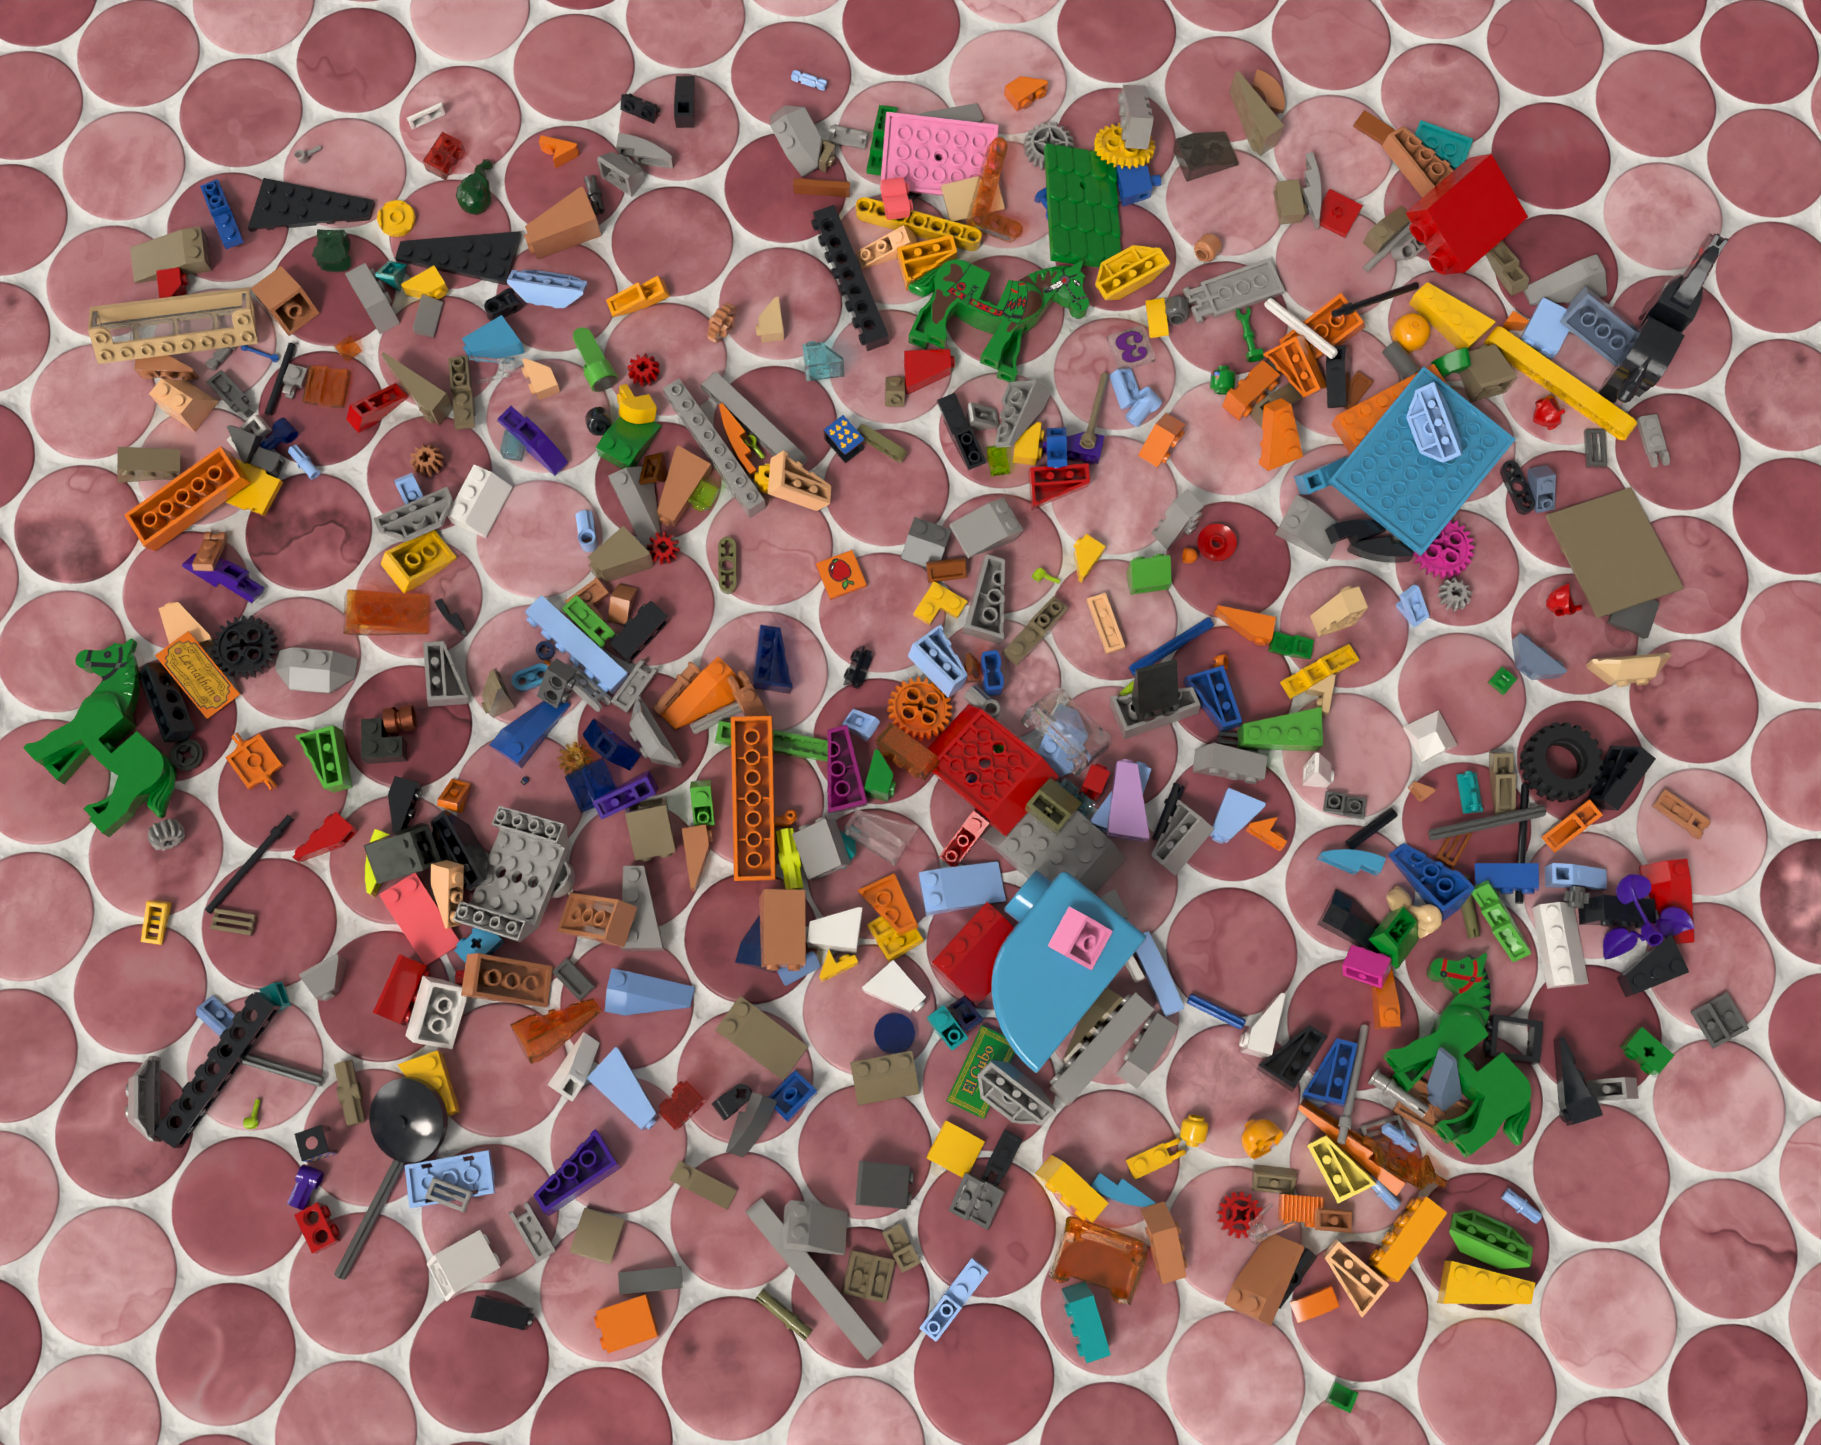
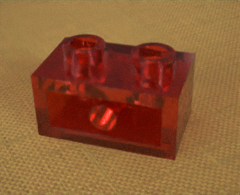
M442 131L423 160L426 171L446 180L454 172L457 162L464 157L465 149L462 141Z

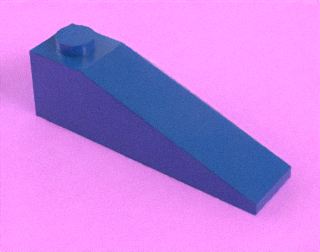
M543 700L501 729L489 746L522 769L571 705L566 702L555 708Z
M1405 843L1388 854V857L1424 902L1439 908L1442 913V921H1445L1458 911L1475 890V887L1460 872L1453 871L1445 867L1443 863L1426 857L1424 853Z

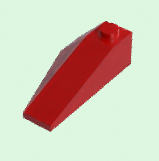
M1688 859L1666 860L1639 866L1640 875L1648 878L1651 883V891L1648 895L1650 899H1655V910H1657L1659 916L1666 908L1679 907L1686 911L1693 921L1692 887ZM1694 929L1674 935L1673 938L1676 944L1694 943Z

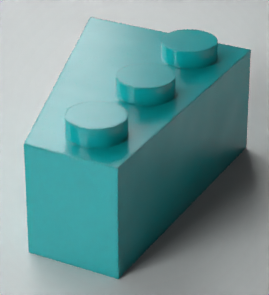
M1084 1281L1062 1288L1061 1291L1066 1303L1064 1304V1309L1067 1317H1070L1072 1322L1070 1329L1073 1337H1077L1079 1343L1076 1344L1079 1357L1083 1356L1086 1363H1090L1111 1356L1094 1295L1087 1283Z

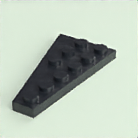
M263 178L248 230L254 232L257 229L274 230L276 227L296 228L316 226L318 223L334 224V222L368 221L371 219L375 202L371 199Z
M517 231L400 241L395 259L401 263L424 268L435 266L438 271L507 285V279L513 267L522 233Z

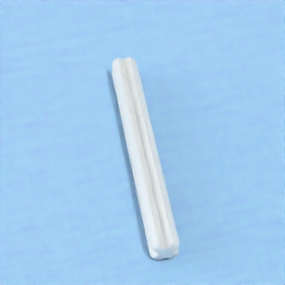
M1269 298L1264 303L1269 311L1297 333L1304 335L1307 341L1330 359L1337 355L1338 351L1335 347L1274 299Z

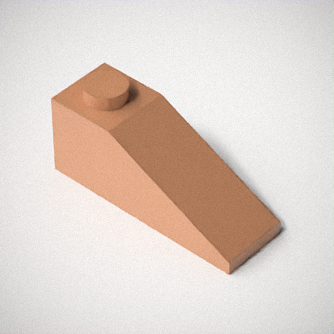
M706 825L682 828L692 892L697 891L710 851V842H713L712 830H708Z

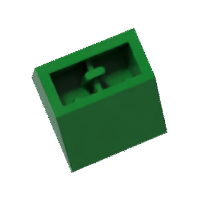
M1404 906L1389 912L1369 938L1382 954L1391 958V964L1395 969L1400 967L1418 942L1417 920Z

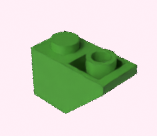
M711 780L691 781L690 794L694 826L715 825Z

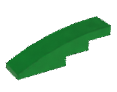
M879 105L866 174L881 176L886 112L897 113V107Z

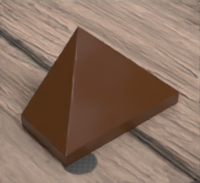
M663 452L645 456L639 479L640 485L666 482L668 472Z

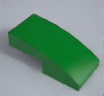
M1468 348L1448 353L1432 361L1431 364L1436 366L1443 378L1452 373L1459 374L1471 366Z
M1274 631L1268 652L1294 658L1311 659L1314 640L1299 635L1289 636Z

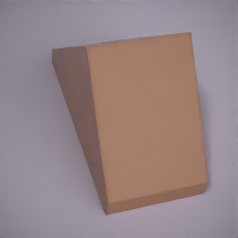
M622 584L617 585L610 597L608 622L625 625L630 618L638 588Z

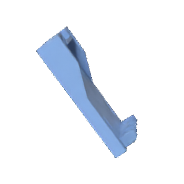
M490 1150L405 1165L409 1208L440 1204L435 1201L427 1203V1198H425L433 1177L470 1191L478 1190V1194H473L471 1197L496 1193L494 1184L495 1173ZM473 1156L474 1160L465 1161L464 1157ZM423 1165H432L430 1168L423 1169ZM436 1183L434 1186L463 1198L466 1197V1194ZM432 1191L431 1195L449 1202L455 1201L453 1198Z

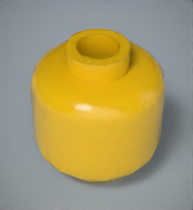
M1189 1114L1188 1117L1182 1120L1180 1138L1186 1141L1187 1146L1198 1147V1144L1206 1142L1209 1124L1204 1120V1117Z

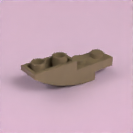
M468 355L448 358L454 426L456 430L474 428L476 412Z
M1053 596L1003 650L1002 654L1018 666L1041 643L1069 608Z

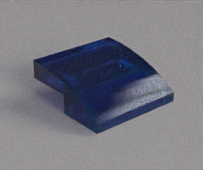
M604 758L591 762L565 775L567 784L581 813L595 808L592 801L617 787Z

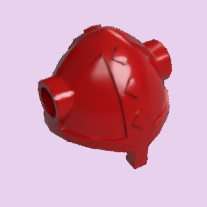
M1548 395L1535 402L1534 423L1545 426L1548 430L1555 429L1562 423L1561 415L1565 413L1564 408L1560 410L1558 402L1552 395Z
M1569 583L1556 588L1546 599V607L1556 616H1570L1575 614L1576 611L1582 610V605H1574Z

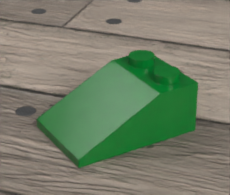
M619 417L604 433L595 447L598 456L621 469L637 467L662 428V425L654 421L634 424Z

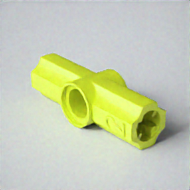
M793 828L780 829L776 831L780 852L778 853L781 871L783 870L786 890L804 889L800 871V856L792 835L794 833Z

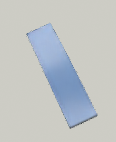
M1149 931L1144 932L1146 939L1135 953L1148 979V984L1165 1017L1183 1010L1184 1005Z

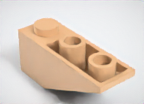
M903 225L856 251L861 268L865 269L897 259V247L917 243L914 232Z
M444 860L431 864V886L444 926L448 929L462 925L452 920L460 901L463 902L464 865Z

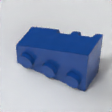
M1337 1038L1303 1092L1302 1097L1343 1107L1358 1043Z

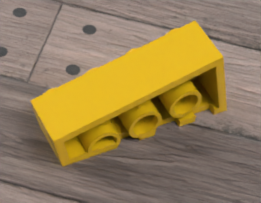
M1429 282L1424 284L1409 302L1422 317L1458 350L1462 348L1470 350L1491 330L1496 322Z
M1445 1261L1437 1303L1532 1304L1535 1283L1454 1261Z

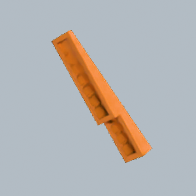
M1303 1098L1298 1109L1337 1143L1340 1129L1338 1126L1339 1120ZM1348 1129L1346 1143L1337 1144L1397 1196L1405 1185L1408 1175L1373 1153L1376 1147L1374 1143L1354 1130Z

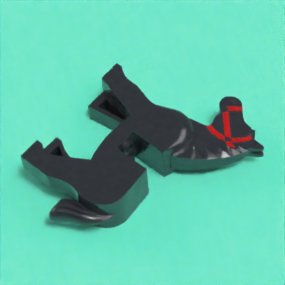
M1709 233L1686 271L1669 279L1659 292L1646 303L1638 318L1642 321L1627 350L1610 375L1604 380L1598 394L1612 403H1615L1617 399L1627 403L1635 395L1640 397L1657 384L1671 363L1685 336L1682 332L1693 321L1700 308L1704 296L1703 284L1722 249L1728 242V238H1723L1718 233H1714V235Z

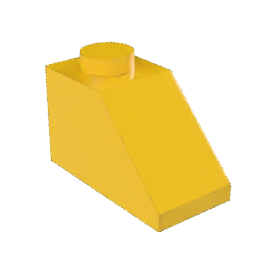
M435 266L401 284L406 296L420 299L422 294L434 299H440L449 292L446 283Z
M1085 534L1083 538L1079 537L1073 546L1075 548L1073 556L1078 580L1081 583L1102 556L1106 547L1088 534Z

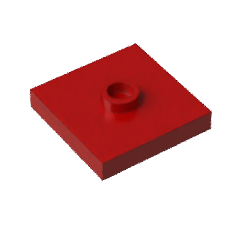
M1329 189L1321 203L1320 226L1345 238L1363 205Z

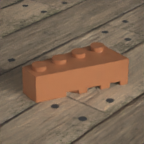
M1402 126L1388 135L1382 148L1423 198L1454 170L1449 167L1450 164L1446 160H1440L1434 155L1435 151L1423 146L1419 138Z

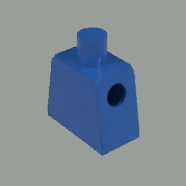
M1117 165V186L1122 207L1149 199L1152 194V187L1161 186L1160 174L1150 176L1148 166L1139 165L1138 168L1131 166V169L1127 166L1121 169L1120 165Z

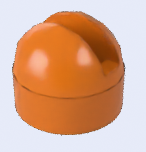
M1185 547L1182 554V562L1187 564L1194 563L1198 558L1197 552L1192 548Z
M1226 654L1214 657L1213 661H1216V664H1213L1214 668L1224 666L1225 670L1228 669L1229 660Z

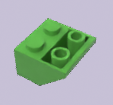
M1156 554L1152 558L1140 556L1131 560L1126 572L1130 595L1169 590L1172 584L1170 555Z

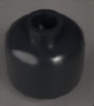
M594 407L585 416L587 428L593 435L603 436L612 425L610 414L605 408Z

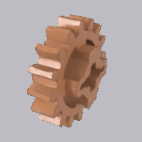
M726 302L721 309L718 308L709 320L710 325L708 327L707 339L718 343L722 340V337H727L735 325L736 306Z

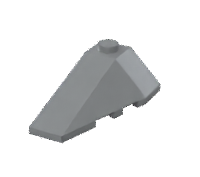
M1596 254L1577 261L1528 285V289L1523 292L1530 306L1538 305L1543 297L1554 303L1565 302V304H1570L1585 286L1600 298H1604L1607 296L1605 269Z
M1037 379L1009 382L1002 397L1004 407L999 416L1002 420L1001 425L997 429L995 441L997 448L1011 447L1047 404L1051 392Z
M626 467L608 475L640 543L647 549V544H653L649 540L650 537L657 540L656 532L661 537L655 485L639 484L642 467Z

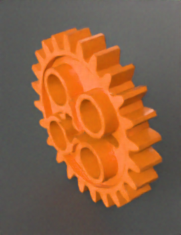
M917 677L916 682L909 678L908 684L902 681L901 687L896 685V692L892 691L891 698L888 700V704L891 706H888L887 712H892L889 714L888 719H895L892 726H899L897 732L904 730V737L911 734L912 740H914L916 735L919 736L920 741H922L924 735L930 740L931 733L937 737L938 730L943 732L945 729L944 725L948 726V719L952 716V713L949 712L952 710V706L947 705L950 703L951 698H945L946 695L938 687H935L933 682L931 684L928 683L927 677L924 679V682H921L920 677ZM912 694L917 699L911 700L908 698L907 695ZM933 699L936 702V704L931 705L927 702V700ZM903 713H910L912 718H906ZM928 717L932 722L926 723L923 718Z

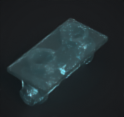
M1064 779L1059 784L1082 803L1077 811L1086 817L1095 806L1093 800L1083 792L1079 794V789L1070 780Z

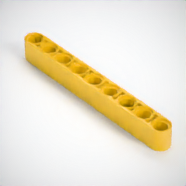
M1496 326L1484 341V345L1496 344L1510 365L1602 429H1605L1615 438L1626 440L1637 426V422L1633 417L1506 329Z

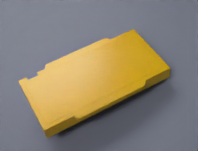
M236 459L250 484L226 500L225 503L266 516L283 482L278 478L268 475L261 468Z

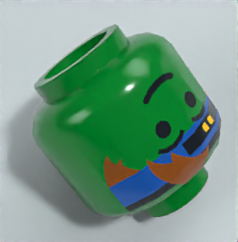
M1218 366V369L1211 372L1210 388L1214 391V394L1227 395L1231 388L1235 389V372L1229 370V366Z

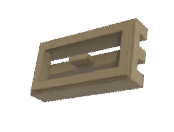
M214 909L215 914L212 917L213 923L210 925V929L248 936L253 935L256 915ZM220 914L251 919V921L244 922L219 917ZM218 922H222L240 926H247L249 927V930L229 928L217 925Z

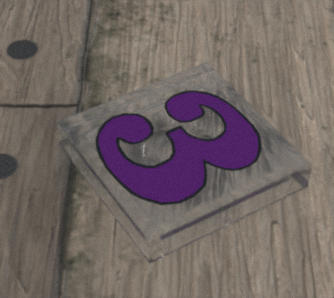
M1143 325L1107 336V341L1118 369H1132L1156 361Z

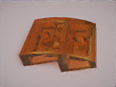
M310 366L302 402L317 406L344 408L352 372L348 369H330L328 366Z

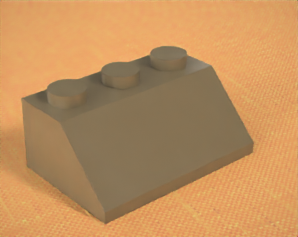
M912 1051L850 1062L858 1106L919 1094Z

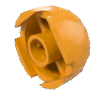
M1408 313L1396 320L1392 326L1390 336L1392 335L1393 342L1398 341L1407 353H1412L1413 351L1421 350L1426 345L1430 336V326L1421 315Z
M1252 1119L1244 1126L1246 1129L1242 1133L1241 1144L1250 1158L1258 1159L1271 1151L1269 1147L1273 1143L1277 1146L1283 1139L1284 1133L1269 1119H1258L1256 1121Z

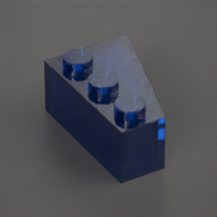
M760 625L757 633L751 683L754 689L790 694L793 686L790 680L780 627Z

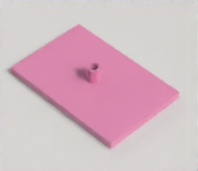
M886 112L881 180L903 177L905 183L909 184V192L943 196L941 185L995 172L998 125Z

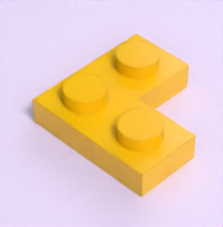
M933 582L913 613V616L928 625H931L940 610L958 619L968 601L940 584Z

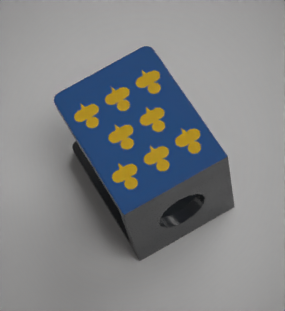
M844 415L824 429V440L844 463L849 462L864 450V446L861 444L864 442V438Z
M319 1125L294 1134L301 1161L312 1163L337 1154L336 1150L328 1149L324 1132L331 1130L329 1126ZM310 1137H315L318 1141L314 1149H308L306 1146V1141Z

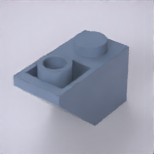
M1547 465L1529 468L1527 485L1535 501L1534 511L1540 513L1555 510L1556 474Z

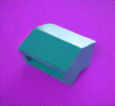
M274 982L259 989L261 993L281 1006L279 1011L291 1006L283 982Z

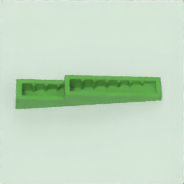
M718 722L715 744L731 746V723ZM773 730L774 753L828 762L827 740Z

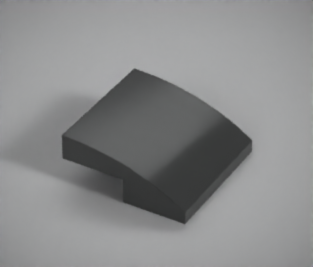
M1651 600L1610 614L1607 623L1622 632L1628 630L1642 639L1648 638L1660 603Z
M1727 992L1690 1012L1712 1049L1749 1030V1027Z
M966 1172L948 1211L966 1221L971 1220L988 1230L992 1226L1007 1191L985 1179Z

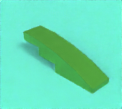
M1489 879L1474 886L1475 890L1472 892V895L1481 907L1482 914L1492 927L1493 934L1511 961L1515 962L1530 955L1531 951Z

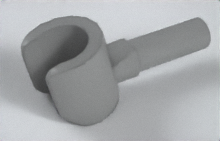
M318 145L306 152L299 149L294 152V156L299 158L298 161L305 164L308 162L309 156L320 151L321 147Z

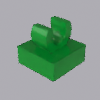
M1501 667L1487 683L1504 695L1517 679L1508 670Z

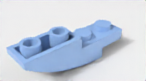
M972 1257L919 1329L937 1342L988 1274L989 1270Z

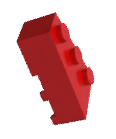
M1089 463L1071 464L1061 468L1047 466L1030 467L1028 477L1031 510L1088 487L1090 484Z

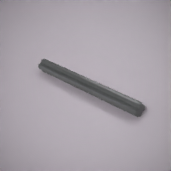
M1543 805L1452 824L1430 829L1428 836L1433 841L1544 817L1546 810Z
M393 1160L334 1273L337 1278L342 1280L347 1278L405 1163Z

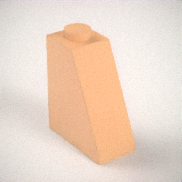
M169 602L164 607L159 608L169 645L187 631H190L203 649L215 645L212 642L214 638L179 602Z

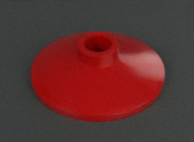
M1210 524L1201 530L1197 545L1205 558L1211 561H1224L1235 552L1237 540L1229 527L1223 524ZM1217 542L1219 547H1214L1212 543Z

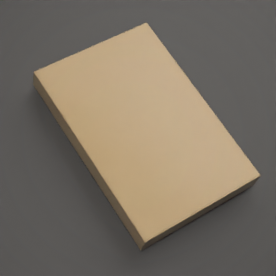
M996 172L940 186L950 221L958 222L1005 210Z

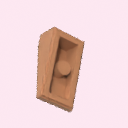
M1315 1208V1230L1352 1233V1211Z

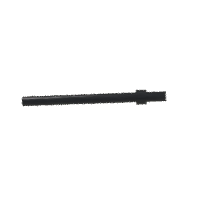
M1417 282L1355 303L1349 302L1343 304L1340 308L1332 310L1331 314L1334 318L1341 315L1347 316L1353 314L1355 310L1417 290L1419 285Z
M1527 784L1521 785L1520 810L1528 808L1529 785ZM1528 820L1519 822L1517 863H1525ZM1515 891V903L1523 904L1524 894H1522V891Z
M287 814L277 827L274 826L272 828L271 834L204 909L205 911L212 914L214 909L220 905L270 846L285 834L284 830L294 820L291 816Z

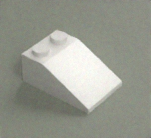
M1280 993L1274 997L1245 1033L1241 1034L1239 1040L1240 1052L1264 1059L1272 1055L1285 993Z

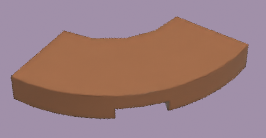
M1257 69L1252 84L1253 89L1263 96L1265 103L1272 111L1283 114L1285 97L1281 86L1271 75Z

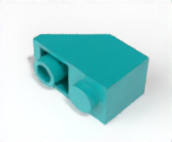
M944 1005L927 1017L931 1027L951 1051L969 1039Z

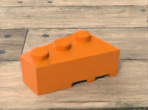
M1304 335L1296 336L1263 354L1273 362L1278 371H1281L1288 378V381L1303 397L1312 396L1327 388L1325 379Z
M1262 360L1248 373L1244 380L1241 379L1238 382V386L1234 390L1231 388L1228 391L1222 407L1238 421L1243 417L1247 418L1253 410L1252 407L1266 398L1265 394L1269 390L1272 392L1279 383L1277 381L1280 374Z
M1282 398L1265 404L1263 408V439L1260 442L1262 450L1259 465L1270 471L1302 458L1303 454L1292 405Z

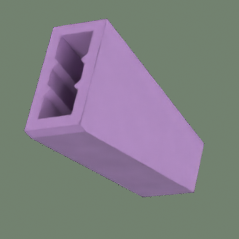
M1121 759V761H1117L1114 770L1106 836L1147 842L1149 839V829L1138 764H1134L1132 760Z

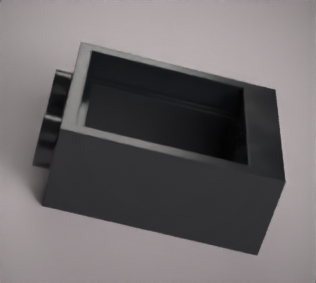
M1496 1014L1488 1017L1485 1026L1488 1036L1483 1041L1482 1046L1485 1058L1493 1059L1502 1053L1496 1051L1498 1022L1528 1026L1526 1056L1503 1053L1512 1062L1532 1065L1540 1063L1543 1033L1542 1021Z

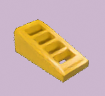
M148 900L146 902L141 942L163 944L171 902ZM154 907L162 908V912L154 911ZM152 916H160L161 919H152ZM150 924L160 925L159 929L150 927ZM148 933H158V937L148 936Z

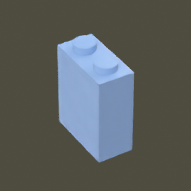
M1543 297L1534 310L1520 340L1546 358L1553 359L1569 332V329L1560 323L1567 309Z

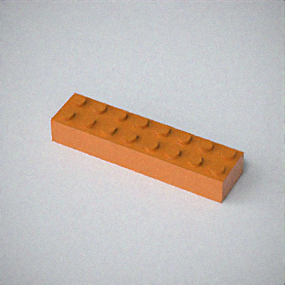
M731 717L734 881H776L773 717Z

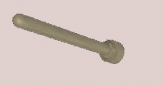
M1106 372L1101 374L1088 428L1080 439V445L1085 449H1092L1096 444L1097 438L1094 432L1109 377Z

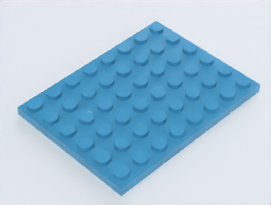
M1423 366L1328 483L1421 556L1516 439ZM1433 382L1436 383L1448 404L1461 439L1462 455L1445 463L1419 453L1406 418L1415 390Z

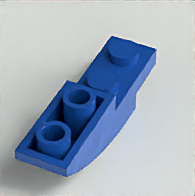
M216 179L201 185L200 188L225 249L244 243L241 236L242 233L219 180Z

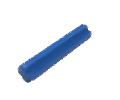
M1193 993L1189 995L1187 1004L1238 1029L1244 1027L1246 1021L1244 1018Z

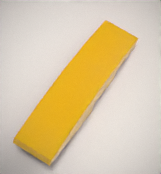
M1350 644L1301 669L1298 673L1282 680L1280 684L1291 700L1331 674L1336 675L1360 660Z

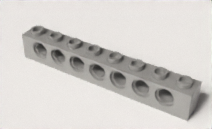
M677 379L664 387L663 391L666 400L747 516L751 518L765 509L764 498L681 380Z

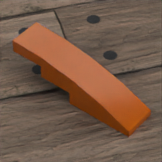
M721 403L719 404L721 418L730 447L740 466L752 481L757 471L749 461L752 458L751 450L742 440L746 439V432L724 404Z

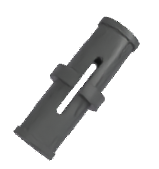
M588 175L584 178L588 190L587 197L591 201L594 214H598V207L600 214L605 212L601 199L602 192L598 189L596 176L590 175V182Z

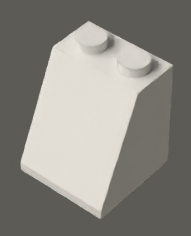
M857 907L810 921L809 927L805 926L808 948L857 954L862 908Z
M480 1230L434 1254L427 1263L446 1302L500 1269L499 1257L496 1253H492L486 1234H482Z

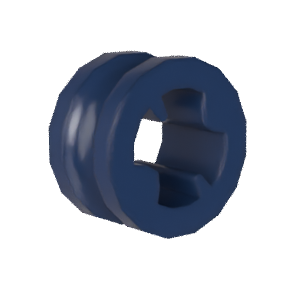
M542 641L536 646V653L541 660H550L554 657L555 649L550 642ZM543 647L550 649L547 655H544L543 652L540 653V651H543Z

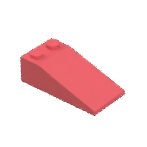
M416 872L379 894L424 965H430L457 947L456 944L460 941L452 928H445L436 901L422 878Z

